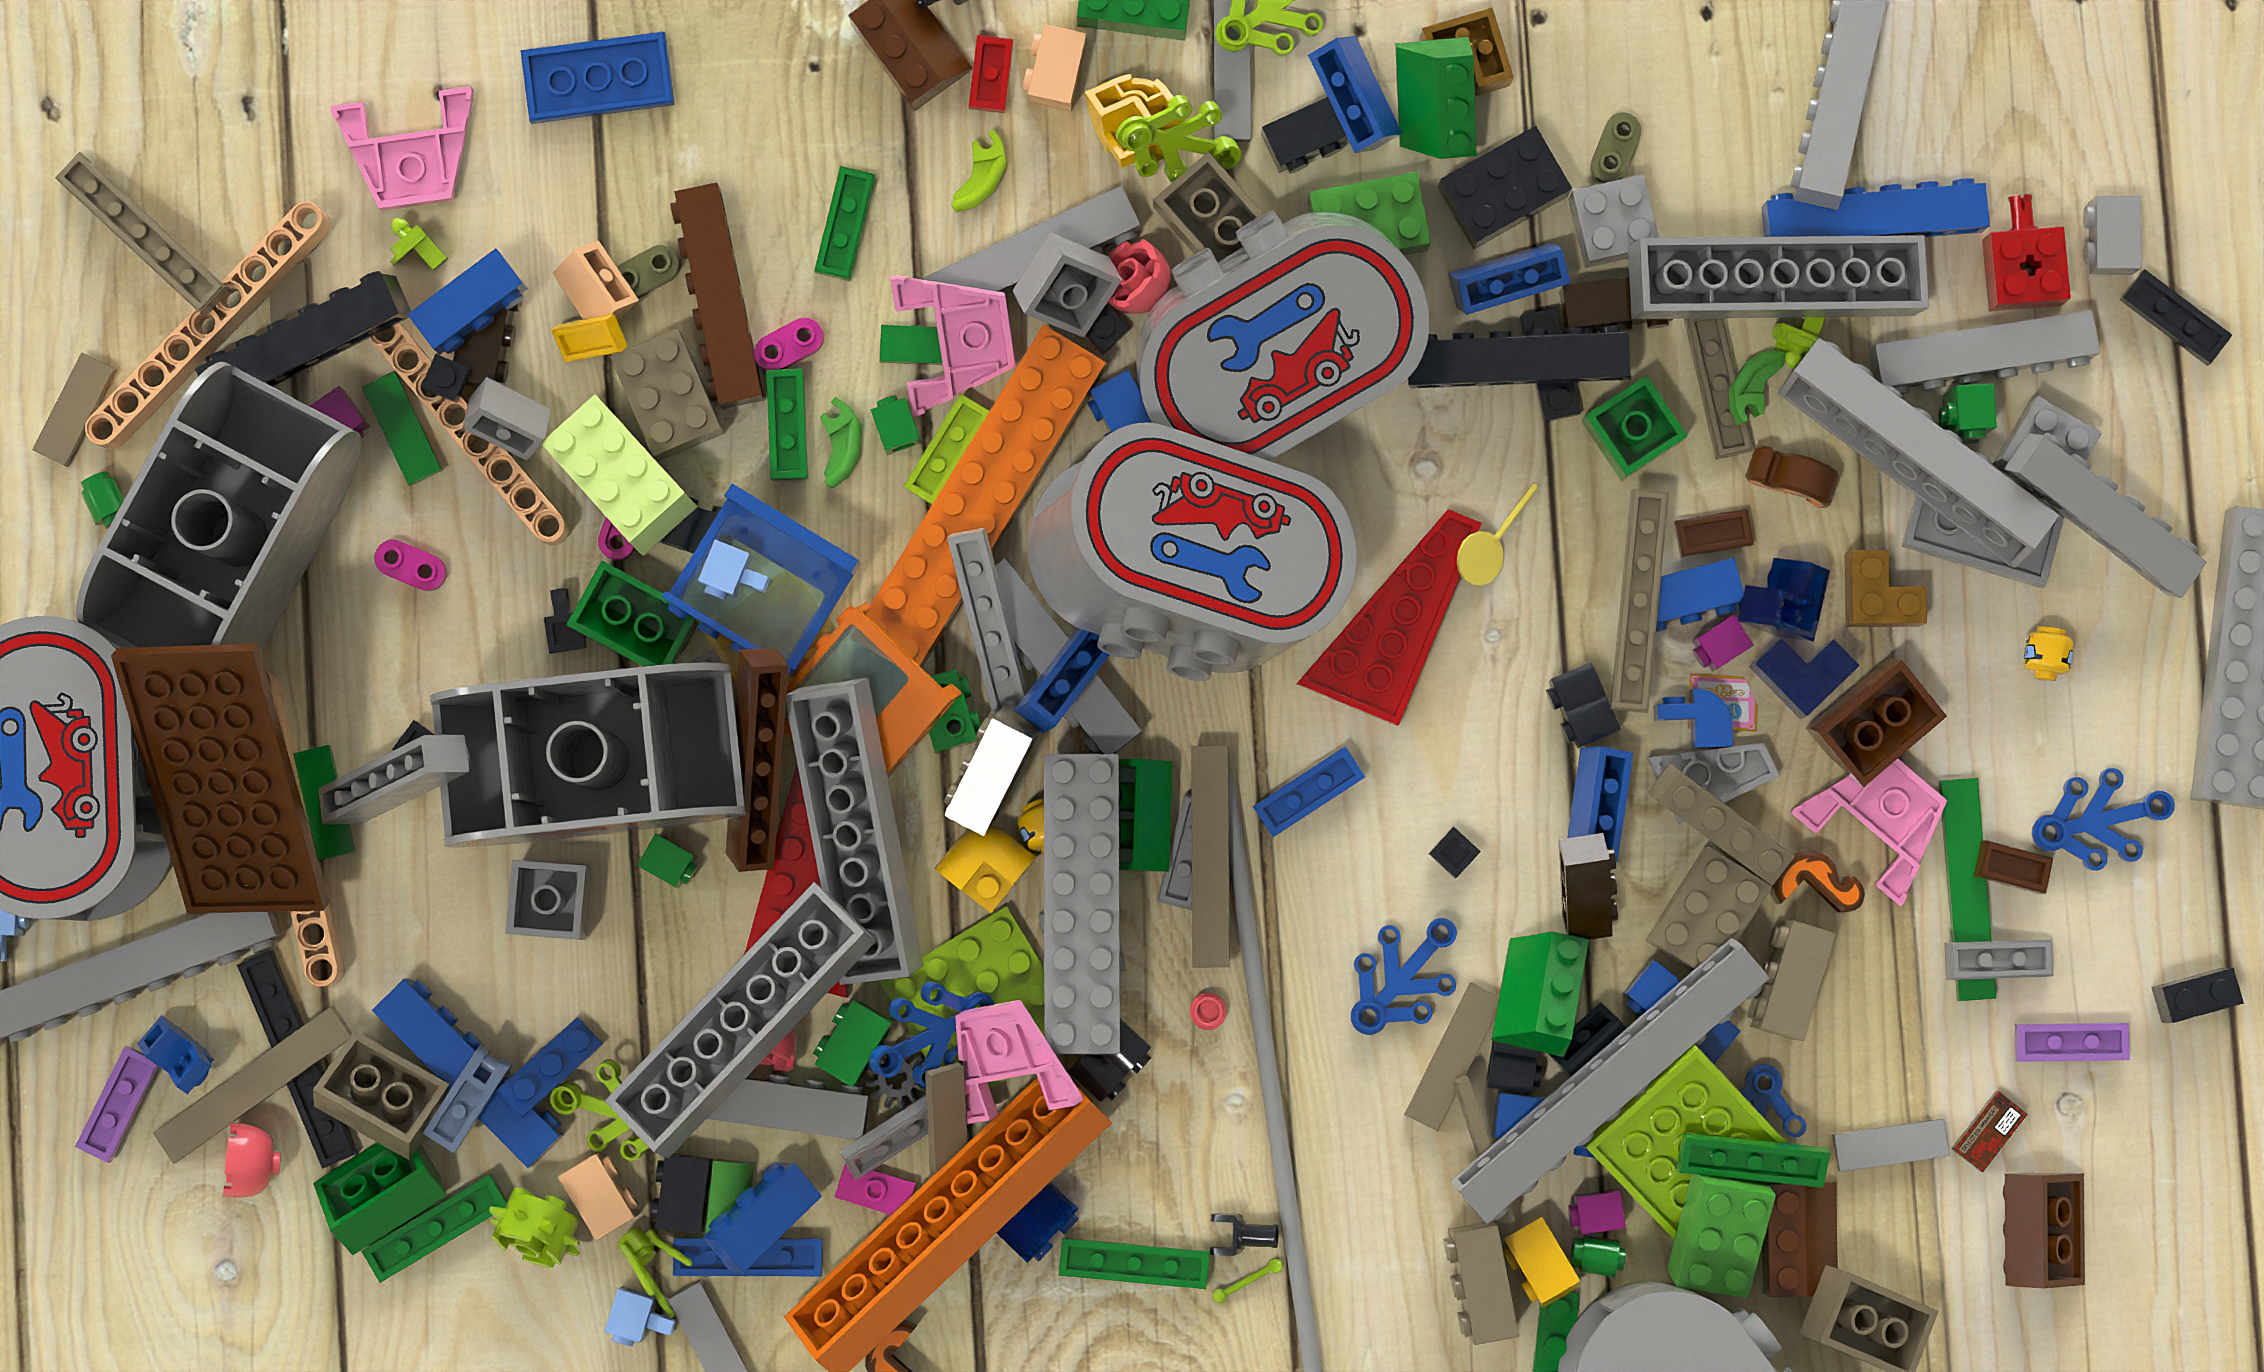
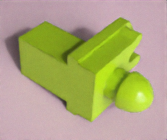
M393 219L391 230L401 238L390 249L395 255L390 261L393 266L414 249L433 270L437 269L448 259L418 225L411 229L405 219Z
M1804 317L1800 329L1785 323H1778L1772 327L1771 335L1776 340L1774 348L1787 352L1785 354V363L1789 368H1796L1818 340L1825 317Z

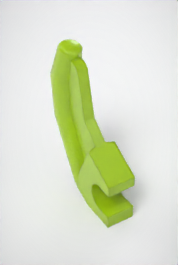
M994 129L988 132L989 137L993 141L991 148H982L977 139L972 142V175L953 195L954 201L951 202V206L955 212L976 208L995 192L1007 168L1003 142Z

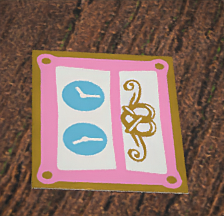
M1690 673L1689 690L1694 688L1704 689L1721 698L1730 711L1733 731L1757 732L1758 704L1744 676ZM1688 720L1687 728H1691V720Z

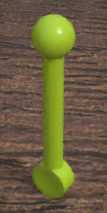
M1277 1258L1269 1260L1266 1267L1224 1290L1216 1289L1213 1292V1300L1217 1303H1223L1228 1295L1270 1272L1279 1273L1283 1267L1282 1262Z

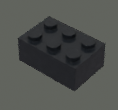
M1537 126L1532 127L1441 178L1438 185L1439 191L1473 250L1567 198L1572 190L1570 183Z

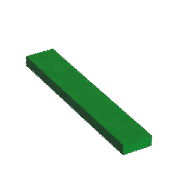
M1978 778L1939 781L1940 795L1947 800L1941 815L1952 943L1992 941L1987 881L1974 877L1980 843L1983 841ZM1995 978L1955 980L1957 1001L1996 999Z

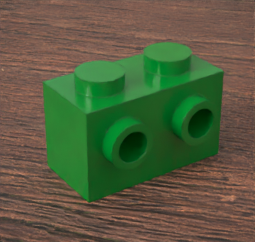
M1994 383L1957 385L1944 394L1943 408H1939L1938 412L1939 427L1957 434L1962 439L1964 445L1979 443V439L1986 438V434L1997 428Z
M957 669L930 676L942 688L952 683L962 692V695L929 731L935 753H942L978 742V739L975 737L981 723L977 710L970 712L966 698L971 697L972 693L967 676L959 677Z

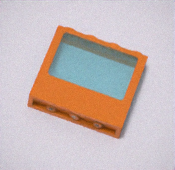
M866 602L855 608L850 605L841 613L836 620L839 624L838 628L832 634L830 632L825 633L813 647L817 652L810 660L805 658L800 662L792 675L795 678L787 686V694L800 687L869 678L887 778H889L962 695V692L952 683L942 688L866 616L867 612L872 608ZM786 707L784 733L793 741Z

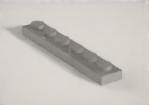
M986 528L950 534L947 540L991 711L997 713L1003 705L1015 710L1026 696L1027 689Z

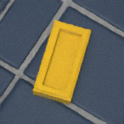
M614 313L557 324L551 329L564 362L618 353L628 347Z

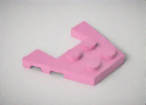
M471 86L439 91L443 120L442 129L370 139L367 111L364 102L330 106L331 112L343 133V137L381 211L454 200L474 98V90Z
M896 275L890 276L896 312L934 306L944 376L907 382L912 417H918L926 413L925 410L939 403L943 404L953 399L955 395L971 387L975 388L1016 367L1006 297L1003 292Z
M1897 759L1864 788L1848 775L1797 805L1790 813L1817 834L1841 806L1848 810L1899 854L1874 885L1901 907L1906 900L1910 885L1917 874L1921 859L1927 845L1930 843L1947 800L1901 760Z
M1021 1000L964 1010L955 1015L958 1057L964 1063L967 1124L988 1121L998 1116L987 1083L989 1081L1036 1073L1049 1110L1075 1106L1083 1101L1079 1090Z

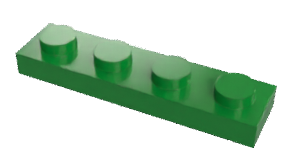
M1683 1132L1676 1168L1680 1173L1824 1188L1830 1152L1826 1147Z
M489 1174L363 1249L361 1252L379 1283L489 1219L493 1216L489 1211L490 1207L505 1208L508 1201L493 1175Z
M1062 1237L1058 1276L1206 1289L1210 1251Z
M1570 1292L1545 1308H1542L1540 1305L1532 1372H1558L1559 1360L1567 1349L1565 1340L1576 1323L1579 1293Z

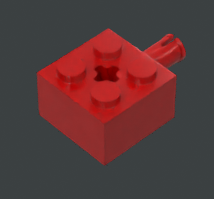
M2024 194L2022 198L2021 195L2008 197L2012 229L2009 231L1990 232L1982 240L1989 312L2062 306L2071 299L2064 226L2049 228L2034 226L2031 194ZM2023 263H2026L2027 267L2032 269V273L2029 276L2027 270H2021L2020 268Z

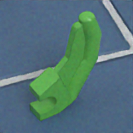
M1783 350L1762 351L1746 361L1729 388V407L1736 425L1749 421L1745 414L1746 407L1750 409L1753 418L1764 414L1765 394H1763L1765 382L1784 366L1785 353Z
M836 397L833 398L831 403L840 409V415L835 419H831L823 413L820 417L830 436L833 447L824 471V476L827 478L825 483L830 488H835L850 477L861 453L862 425L851 408Z

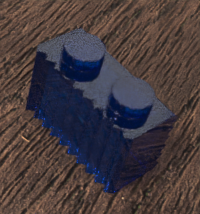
M1051 1181L1013 1216L997 1234L1027 1263L1033 1257L1039 1262L1054 1246L1049 1240L1059 1230L1066 1234L1079 1220L1074 1214L1079 1209V1206Z

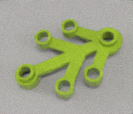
M1231 0L1229 16L1222 18L1217 24L1215 38L1224 50L1230 52L1240 51L1249 44L1271 49L1275 55L1282 57L1289 54L1294 47L1292 36L1285 32L1272 35L1253 30L1255 27L1263 22L1300 29L1303 35L1313 37L1322 30L1323 20L1316 13L1304 15L1282 10L1295 0H1257L1256 9L1244 17L1246 0ZM1307 19H1312L1316 22V30H1309L1306 27L1305 22ZM1227 29H1235L1238 32V39H1230L1227 36ZM1277 39H1284L1288 43V49H1279L1276 44Z
M1185 95L1174 96L1168 102L1167 109L1149 118L1133 116L1126 119L1119 125L1116 131V138L1119 144L1129 151H1134L1136 156L1134 166L1142 177H1150L1159 169L1156 158L1149 152V144L1159 145L1166 162L1164 172L1172 183L1188 170L1184 161L1180 159L1177 149L1204 155L1209 152L1224 170L1237 165L1242 157V152L1235 140L1227 136L1217 137L1213 141L1188 136L1206 126L1211 127L1221 121L1223 114L1214 101L1203 103L1198 108V115L1165 131L1158 129L1174 120H1184L1191 115L1193 107Z
M606 1059L596 1067L595 1074L597 1079L605 1084L612 1094L622 1083L619 1078L621 1075L619 1063L613 1059ZM604 1067H608L611 1070L612 1076L606 1074ZM563 1082L550 1095L552 1107L560 1114H571L577 1108L617 1119L605 1127L598 1126L589 1132L587 1144L594 1151L604 1150L611 1144L614 1138L631 1129L605 1102L606 1099L583 1093L582 1088L576 1083ZM567 1092L572 1095L573 1100L567 1096ZM596 1134L602 1137L603 1143L597 1141ZM631 1136L621 1144L620 1153L627 1161H636L649 1147L640 1137ZM629 1144L635 1146L637 1153H633L630 1150Z

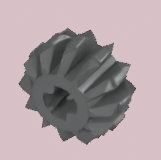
M884 1055L879 1062L881 1065L886 1061ZM909 1056L903 1059L900 1073L905 1071L907 1080L902 1082L901 1089L894 1088L895 1083L890 1085L888 1078L875 1073L869 1065L867 1071L877 1074L878 1079L867 1080L866 1086L872 1087L879 1084L881 1088L872 1095V1098L877 1100L884 1093L887 1094L884 1107L889 1109L893 1104L894 1097H897L900 1110L906 1108L904 1095H907L913 1103L918 1101L919 1097L912 1091L913 1088L926 1091L925 1087L918 1085L913 1080L914 1067L923 1061L921 1056L916 1057L911 1063L907 1062Z

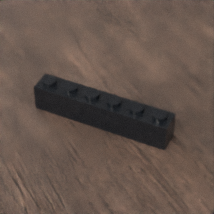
M380 271L372 272L363 276L360 279L361 284L352 289L349 287L338 289L329 294L330 300L320 305L313 303L302 307L297 311L299 316L289 321L281 319L269 324L266 327L268 331L260 336H246L236 342V348L228 352L222 350L210 354L205 358L206 363L195 368L199 377L213 364L226 362L274 387L408 319L409 316L407 314L411 312V309L396 276L382 274Z
M1620 326L1600 327V333L1585 334V328L1562 329L1563 335H1548V330L1534 329L1527 330L1526 336L1511 337V331L1489 332V338L1474 339V333L1469 332L1452 334V340H1438L1437 334H1429L1422 359L1417 368L1408 377V386L1411 389L1631 380L1629 332H1622V327Z

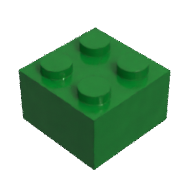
M1647 375L1586 414L1581 420L1621 482L1680 444L1687 437V434Z
M852 1000L850 1004L843 1002L832 1020L833 1023L837 1024V1027L831 1036L827 1034L821 1038L813 1052L818 1057L814 1065L852 1088L858 1086L870 1065L869 1057L871 1052L883 1044L895 1024V1021L859 1000Z

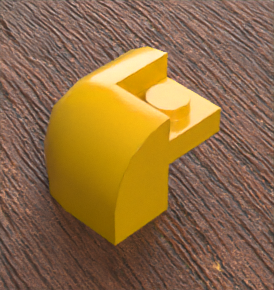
M1131 74L1117 77L1085 92L1089 115L1097 136L1107 154L1112 153L1121 169L1133 164L1136 156L1134 151H1129L1119 144L1116 138V131L1119 125L1133 116L1149 118L1167 109L1168 102L1173 98L1167 87L1160 80L1156 79L1153 82L1148 79L1132 78ZM1174 120L1158 129L1165 131L1184 120ZM1148 145L1149 152L1154 155L1157 162L1164 158L1159 145Z
M990 827L984 836L970 829L954 842L934 869L992 914L1038 856L1009 833L997 827Z

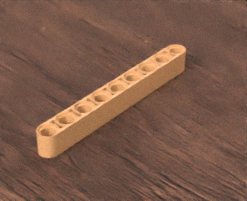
M301 202L294 206L221 281L229 291L204 317L194 309L89 417L85 425V433L88 439L94 444L107 449H116L123 445L195 371V368L199 367L205 361V358L269 295V292L297 263H300L328 234L331 227L328 214L312 202ZM311 213H317L318 219L315 226L311 229H304L303 222L305 217ZM291 239L292 248L289 253L282 256L279 255V244L283 240ZM265 265L267 270L265 277L261 281L254 282L252 277L253 271L258 266ZM239 291L241 295L239 304L229 308L227 305L229 295ZM213 317L215 319V328L209 334L204 335L202 333V324L206 319ZM188 343L190 348L189 355L184 360L178 361L176 356L177 349L182 344ZM157 370H162L164 373L162 383L159 386L153 387L151 385V376ZM132 396H137L138 407L132 413H127L125 408L127 400ZM111 422L113 426L112 434L107 439L102 440L100 429L105 423Z
M401 323L394 325L396 333L389 342H381L379 339L380 333L369 338L530 531L547 545L554 546L563 543L570 531L566 518L511 453L490 442L484 452L474 453L472 443L478 436L462 429L464 421L455 426L449 423V415L454 409L463 408L466 414L468 402L463 396L460 395L457 403L440 396L434 398L426 396V390L422 389L421 385L432 360ZM410 353H417L419 357L417 366L411 370H405L402 365L404 357ZM503 463L511 464L512 475L509 479L498 481L495 476L498 466ZM525 491H534L536 495L534 505L528 509L520 508V495ZM551 518L557 519L559 522L558 532L550 537L544 536L542 533L544 522Z
M265 669L311 834L293 753L296 752L280 681L273 671ZM318 861L319 867H320V870H321V874H322V878H323V881H324L325 889H326V884H325V880H324V876H323V871H322V867H321V862ZM330 902L324 911H290L306 979L312 985L318 987L337 984L344 975V964ZM319 924L324 930V937L320 943L315 945L310 941L308 932L313 925ZM324 959L332 966V974L325 981L321 980L316 973L317 965Z

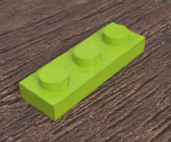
M960 393L904 484V489L932 505L985 420L989 410Z

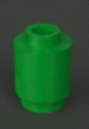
M104 471L84 479L81 482L84 489L81 494L95 525H104L108 529L125 498L116 479L111 478L108 471Z
M1584 1235L1582 1239H1573L1570 1264L1573 1268H1579L1581 1273L1615 1277L1617 1270L1623 1271L1626 1249L1620 1248L1619 1240Z

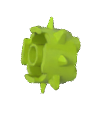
M520 1187L514 1188L505 1208L492 1206L489 1209L495 1217L490 1219V1222L496 1225L492 1235L494 1243L505 1251L510 1245L524 1254L522 1260L548 1268H554L555 1263L561 1265L565 1255L579 1256L580 1252L574 1245H579L580 1243L573 1238L578 1227L579 1218L564 1210L567 1204L561 1199L551 1195H546L545 1199H541Z

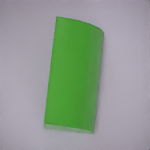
M724 1159L713 1161L706 1233L710 1230V1223L720 1214L728 1213L737 1204L735 1202L736 1198L744 1190L752 1187L754 1162Z

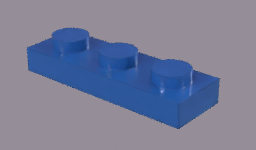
M1344 747L1254 805L1253 809L1273 838L1364 779L1365 776L1347 748Z
M577 1017L501 1085L495 1093L521 1120L601 1048L603 1043Z

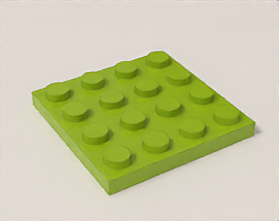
M1007 906L923 956V967L911 976L885 979L880 982L891 1001L897 998H904L912 1002L916 1008L945 1019L959 1011L944 1004L932 1006L924 1002L921 998V989L927 982H936L944 986L946 991L964 998L974 992H982L989 995L995 1004L1021 1000L1045 1037L1044 967ZM934 988L931 991L930 999H934L936 997L937 988ZM905 1004L899 1008L898 1013L900 1016L906 1011ZM910 1021L905 1022L912 1036L927 1029ZM957 1031L952 1034L946 1051L951 1047L957 1046ZM931 1045L921 1050L925 1058L927 1057ZM958 1054L954 1056L953 1063L959 1062ZM944 1056L939 1067L946 1066ZM1005 1079L987 1082L989 1089Z
M1696 1044L1692 1045L1668 1068L1654 1078L1641 1094L1634 1096L1622 1107V1112L1615 1119L1602 1124L1595 1131L1592 1139L1584 1144L1592 1155L1673 1239H1675L1692 1175L1680 1173L1676 1168L1683 1132L1788 1143Z

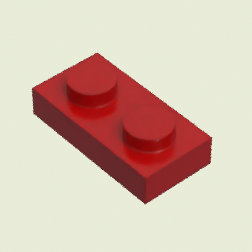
M977 35L969 109L1005 113L1013 39Z

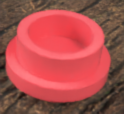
M1201 994L1191 1003L1190 1017L1193 1023L1201 1029H1215L1226 1018V1005L1215 994Z

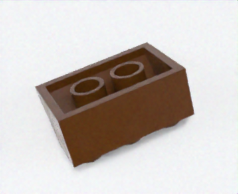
M868 0L848 15L853 29L914 112L973 70V67L928 6L925 9H921L916 0Z
M1889 657L1806 727V729L1826 754L1858 785L1864 788L1944 720L1947 715L1903 660Z
M2084 1173L2005 1174V1184L2003 1186V1198L2005 1200V1221L2003 1224V1234L2005 1237V1259L2003 1262L2005 1286L2045 1289L2085 1285Z
M1767 1182L1776 1197L1762 1245L1763 1294L1768 1297H1813L1825 1266L1838 1268L1836 1182H1825L1824 1188Z

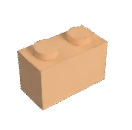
M1047 24L1043 25L1042 34L1035 33L1031 48V55L1036 56L1034 69L1027 68L1023 83V90L1028 91L1029 102L1068 111L1072 110L1087 44V33Z
M599 240L573 250L552 272L583 319L614 313L617 321H619L639 301Z
M601 1152L594 1154L558 1176V1179L596 1241L637 1217L638 1213L635 1208L639 1206L632 1191L628 1187L623 1189L618 1182L616 1176L620 1175V1172L609 1155L604 1158Z

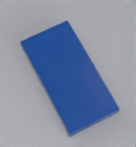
M665 32L520 50L529 122L531 124L675 105Z

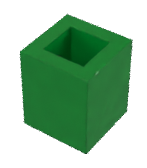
M893 395L876 402L877 407L871 409V413L887 455L921 444L905 397L898 400L897 395Z
M656 833L637 864L640 868L675 888H679L682 883L688 885L698 869V866L694 864L697 858L696 855Z

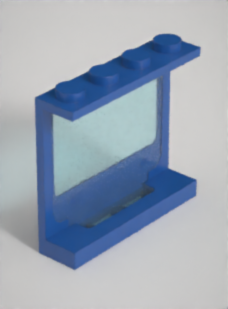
M732 483L724 495L727 500L671 591L669 593L665 591L662 598L669 602L666 609L681 619L686 620L687 616L690 615L699 620L701 623L698 629L716 640L722 634L733 641L729 648L737 653L742 649L776 648L788 663V675L792 677L861 563L855 557ZM714 540L752 555L753 558L748 569L767 576L771 580L766 593L743 584L736 598L727 595L725 600H721L704 592L706 586L702 585L698 579Z

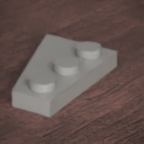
M1764 743L1647 758L1657 780L1671 763L1723 803L1780 776ZM1674 814L1679 824L1685 822L1676 814Z

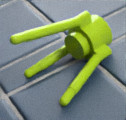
M640 1227L633 1228L621 1237L617 1247L629 1260L648 1295H654L669 1318H673V1310L645 1265L656 1254L654 1245L686 1266H691L692 1260L662 1240L653 1229L645 1233Z

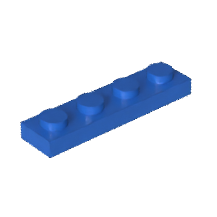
M673 1238V1247L692 1260V1265L686 1266L673 1257V1276L821 1277L823 1274V1238H779L744 1273L729 1271L703 1238Z

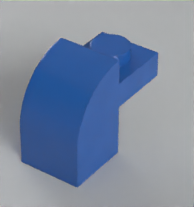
M1694 688L1689 690L1690 703H1685V697L1662 698L1663 704L1653 706L1654 721L1691 720L1692 749L1733 746V728L1730 711L1723 700L1714 693Z
M162 1015L137 1043L144 1056L168 1072L175 1086L187 1095L194 1086L197 1087L204 1082L212 1066L211 1063L214 1061L213 1057L204 1047Z

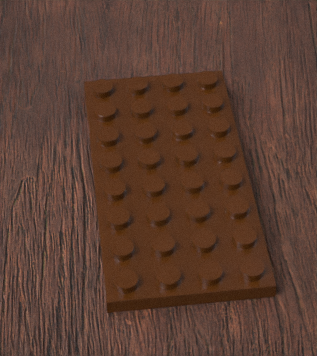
M258 643L117 648L111 655L187 913L324 911L329 904V899Z

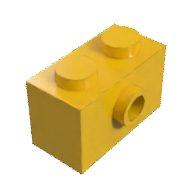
M1543 1217L1504 1238V1243L1507 1247L1503 1251L1504 1258L1512 1271L1520 1269L1526 1279L1525 1282L1521 1283V1286L1531 1303L1538 1300L1541 1307L1545 1308L1581 1287L1580 1279Z

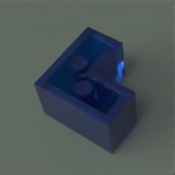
M1774 558L1767 577V588L1745 585L1744 594L1739 604L1738 621L1777 637L1814 642L1830 570L1811 562Z
M1780 638L1763 652L1749 668L1799 719H1802L1818 707L1860 665L1834 639L1823 645L1805 662Z

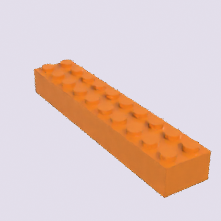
M1044 324L870 605L872 608L866 614L874 624L921 668L925 665L963 603L947 537L954 533L986 528L993 554L1089 398L1090 390L1095 388L1106 370V362ZM856 627L851 635L854 641L897 666Z
M1071 1076L1070 1078L1082 1095L1083 1101L1075 1106L1049 1110L1037 1077L998 1116L987 1124L784 1316L815 1361L828 1372L851 1371L1112 1124L1109 1118Z

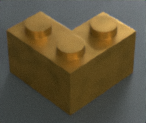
M1493 7L1422 28L1420 41L1469 38L1474 55L1475 96L1511 85L1514 76Z
M1851 550L1844 554L1846 627H1920L1927 623L1926 586L1889 587V550Z

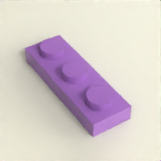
M2129 1023L2014 1024L2016 1062L2130 1060Z
M125 1046L75 1147L107 1163L112 1162L159 1066L147 1059L143 1053Z

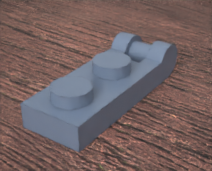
M480 1045L474 1052L423 1132L424 1135L452 1153L458 1151L499 1085L512 1068V1064L505 1059L499 1061L491 1056V1050L483 1045ZM481 1067L492 1073L487 1082L475 1076Z

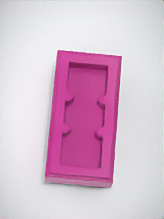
M844 1164L835 1198L892 1215L913 1195L916 1183L877 1170H871L855 1180L846 1164Z

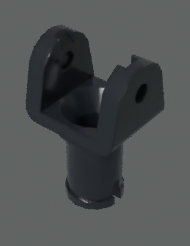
M1211 1214V1222L1233 1223V1247H1210V1255L1235 1256L1242 1253L1245 1246L1278 1247L1279 1229L1277 1224H1246L1241 1214Z

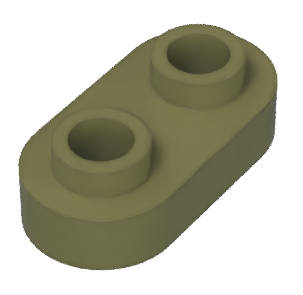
M1622 112L1613 115L1607 121L1590 163L1591 173L1598 182L1607 183L1620 180L1625 175L1641 136V125L1636 117ZM1619 125H1626L1630 131L1629 135H1619L1617 127ZM1612 158L1616 162V168L1612 170L1607 169L1604 166V160Z
M656 245L623 262L617 268L623 277L628 274L634 276L635 280L630 288L639 299L675 279L680 270V260L670 247ZM659 257H664L667 260L666 266L662 269L654 267V262Z

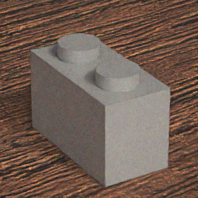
M2096 196L2089 202V206H2085L2083 212L2084 228H2089V242L2085 243L2083 251L2084 263L2089 264V274L2133 275L2142 269L2141 196Z
M486 377L469 398L462 429L528 460L545 440L551 409Z

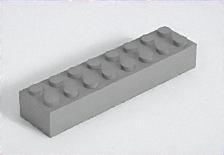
M1925 235L1639 238L1628 246L1632 319L1915 316L1929 308Z
M1819 338L1778 392L1781 397L1916 497L1918 495L1924 500L1925 504L1935 511L1938 510L1940 515L1956 527L1959 526L1960 530L1968 536L1974 537L1983 544V547L2013 569L2037 547L2060 516L2053 511L2052 506L2046 500L2034 497L2024 490L2018 479L2011 475H2004L1993 467V463L1987 456L1979 452H1973L1963 444L1962 439L1950 430H1943L1935 424L1932 417L1926 411L1914 408L1904 401L1901 393L1895 388L1884 386L1873 378V374L1868 368L1861 364H1854L1846 358L1842 350L1834 343L1825 342Z
M2235 506L2226 510L2224 517L2190 800L2264 810V509Z
M869 678L800 687L787 694L786 707L821 888L827 891L876 940L867 952L839 980L840 985L909 977L923 967Z
M1044 754L1045 1039L1055 1055L1120 1054L1119 754Z
M813 883L612 1092L605 1102L654 1153L669 1159L867 952L876 940L827 891Z

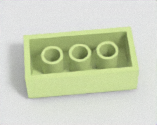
M596 394L554 430L542 443L543 447L642 556L698 507Z

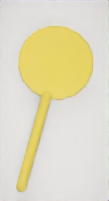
M1536 483L1529 487L1495 535L1490 532L1478 531L1470 534L1463 540L1457 554L1458 572L1463 580L1471 585L1482 586L1490 583L1498 576L1504 558L1503 548L1499 540L1538 489Z

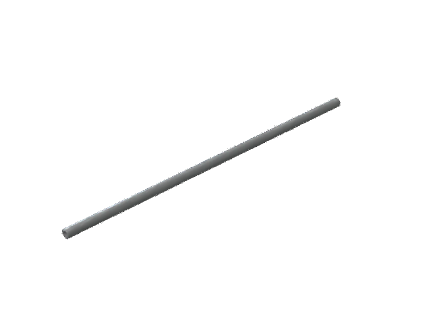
M1229 773V871L1304 1372H1322L1234 773Z

